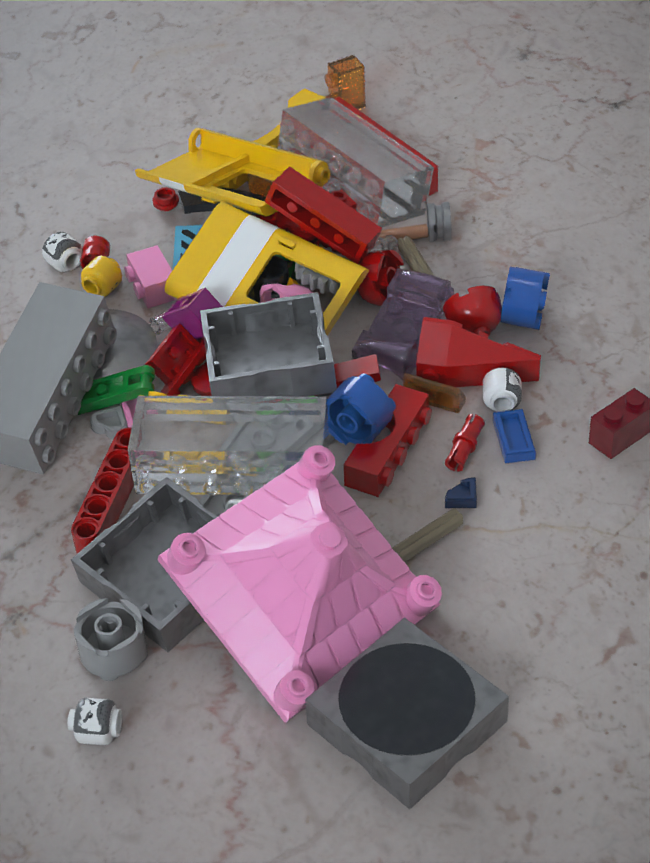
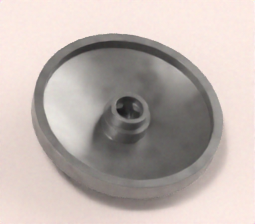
M109 309L114 328H116L117 332L116 339L105 353L104 363L101 368L97 369L93 380L145 365L158 348L154 330L144 319L130 312Z

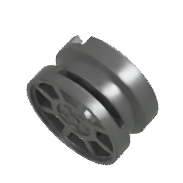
M442 202L441 205L427 203L429 242L436 241L437 238H443L444 241L451 240L452 230L449 202Z

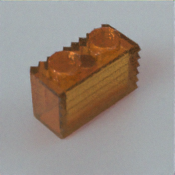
M354 55L346 56V58H341V60L337 59V61L332 63L328 62V73L325 74V82L329 89V95H326L328 101L339 96L358 110L366 107L364 65Z

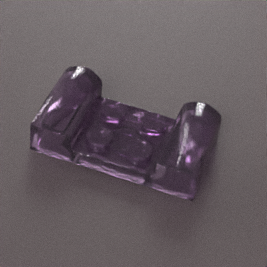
M398 268L387 287V298L369 330L362 331L351 350L352 359L376 354L379 366L390 370L401 380L408 381L416 367L423 317L441 319L444 314L443 306L445 302L454 295L451 281L426 273Z

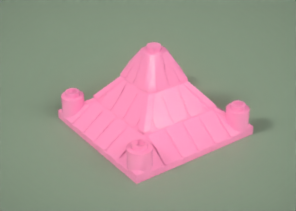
M321 445L309 447L298 463L198 529L195 533L178 535L173 540L170 548L161 553L157 559L284 723L306 708L305 699L398 622L406 618L416 625L438 608L442 596L441 586L438 581L428 575L416 577L401 557L391 548V545L374 527L370 519L356 505V502L348 492L338 483V480L332 474L335 467V457L328 448Z

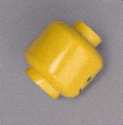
M106 256L95 257L81 271L83 289L88 293L104 297L108 296L122 281V272L118 262Z

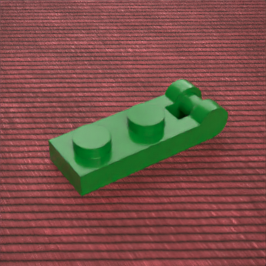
M143 365L93 380L91 389L85 392L81 400L78 415L138 398L139 395L148 396L149 391L155 390L152 383L155 379L154 368Z

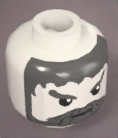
M57 232L48 237L42 248V255L45 261L59 272L71 271L80 265L83 249L79 242L66 232Z
M496 368L485 375L483 379V401L487 407L496 412L513 410L520 404L522 400V383L518 373L508 368Z
M82 698L78 702L76 709H70L68 730L74 731V736L78 743L109 745L114 737H119L122 711L116 708L112 700Z

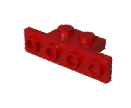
M179 323L173 327L145 363V365L154 368L155 375L165 384L160 392L167 394L166 398L176 399L181 393L179 390L180 386L186 384L195 375L193 371L195 366H199L206 360L204 337L197 341Z

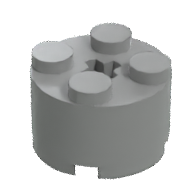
M103 598L89 603L79 612L76 618L77 623L74 628V636L81 663L89 672L100 676L104 681H114L119 676L133 671L147 658V641L142 615L133 603L124 599H120V602H109L108 598Z

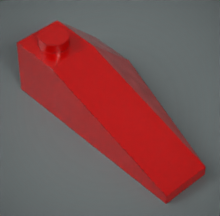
M423 317L416 361L417 377L454 388L482 386L483 379L488 372L496 368H508L519 374L521 382L539 381L541 355L509 342L504 344L497 343L488 339V334L479 331L477 335L462 329L463 324L452 320Z

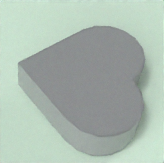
M122 406L97 411L90 417L93 432L106 434L110 439H114L118 431L128 427Z

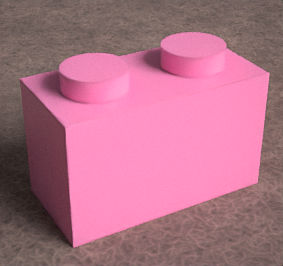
M158 245L126 254L128 266L124 267L126 278L129 283L133 282L137 298H142L147 308L177 300L165 293V284L172 269Z

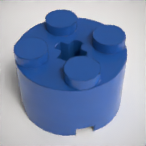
M510 267L500 322L539 330L542 313L537 311L544 309L547 292L541 290H547L550 273Z
M360 374L359 377L353 376L345 379L321 406V412L324 410L325 414L323 419L324 426L336 440L345 445L349 442L353 444L372 443L391 421L393 411L396 409L393 399L388 397L375 384L373 378L367 374Z

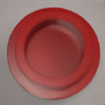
M160 188L154 193L152 199L153 206L162 211H170L179 204V196L172 188Z

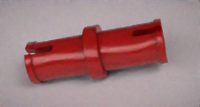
M469 414L461 431L455 434L452 440L453 447L445 459V465L448 469L455 471L457 464H459L457 472L464 469L470 453L474 452L477 447V438L485 426V421L481 416L475 414L471 422L473 414Z

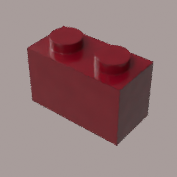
M633 388L591 416L588 443L612 459L650 433V398L636 388Z

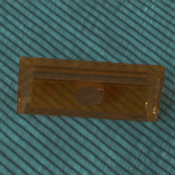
M408 373L403 375V386L429 394V405L459 414L466 402V396L459 388Z

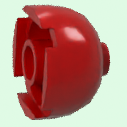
M380 250L367 254L358 265L367 268L369 272L357 291L363 300L372 305L381 307L394 306L392 304L394 301L396 303L401 301L406 286V274H401L400 266H404L401 256L394 250Z
M482 285L467 288L469 294L460 297L459 293H456L445 302L443 311L446 320L463 324L462 329L477 335L481 331L490 336L491 332L496 329L501 321V300L498 292L496 293L495 288L492 286Z

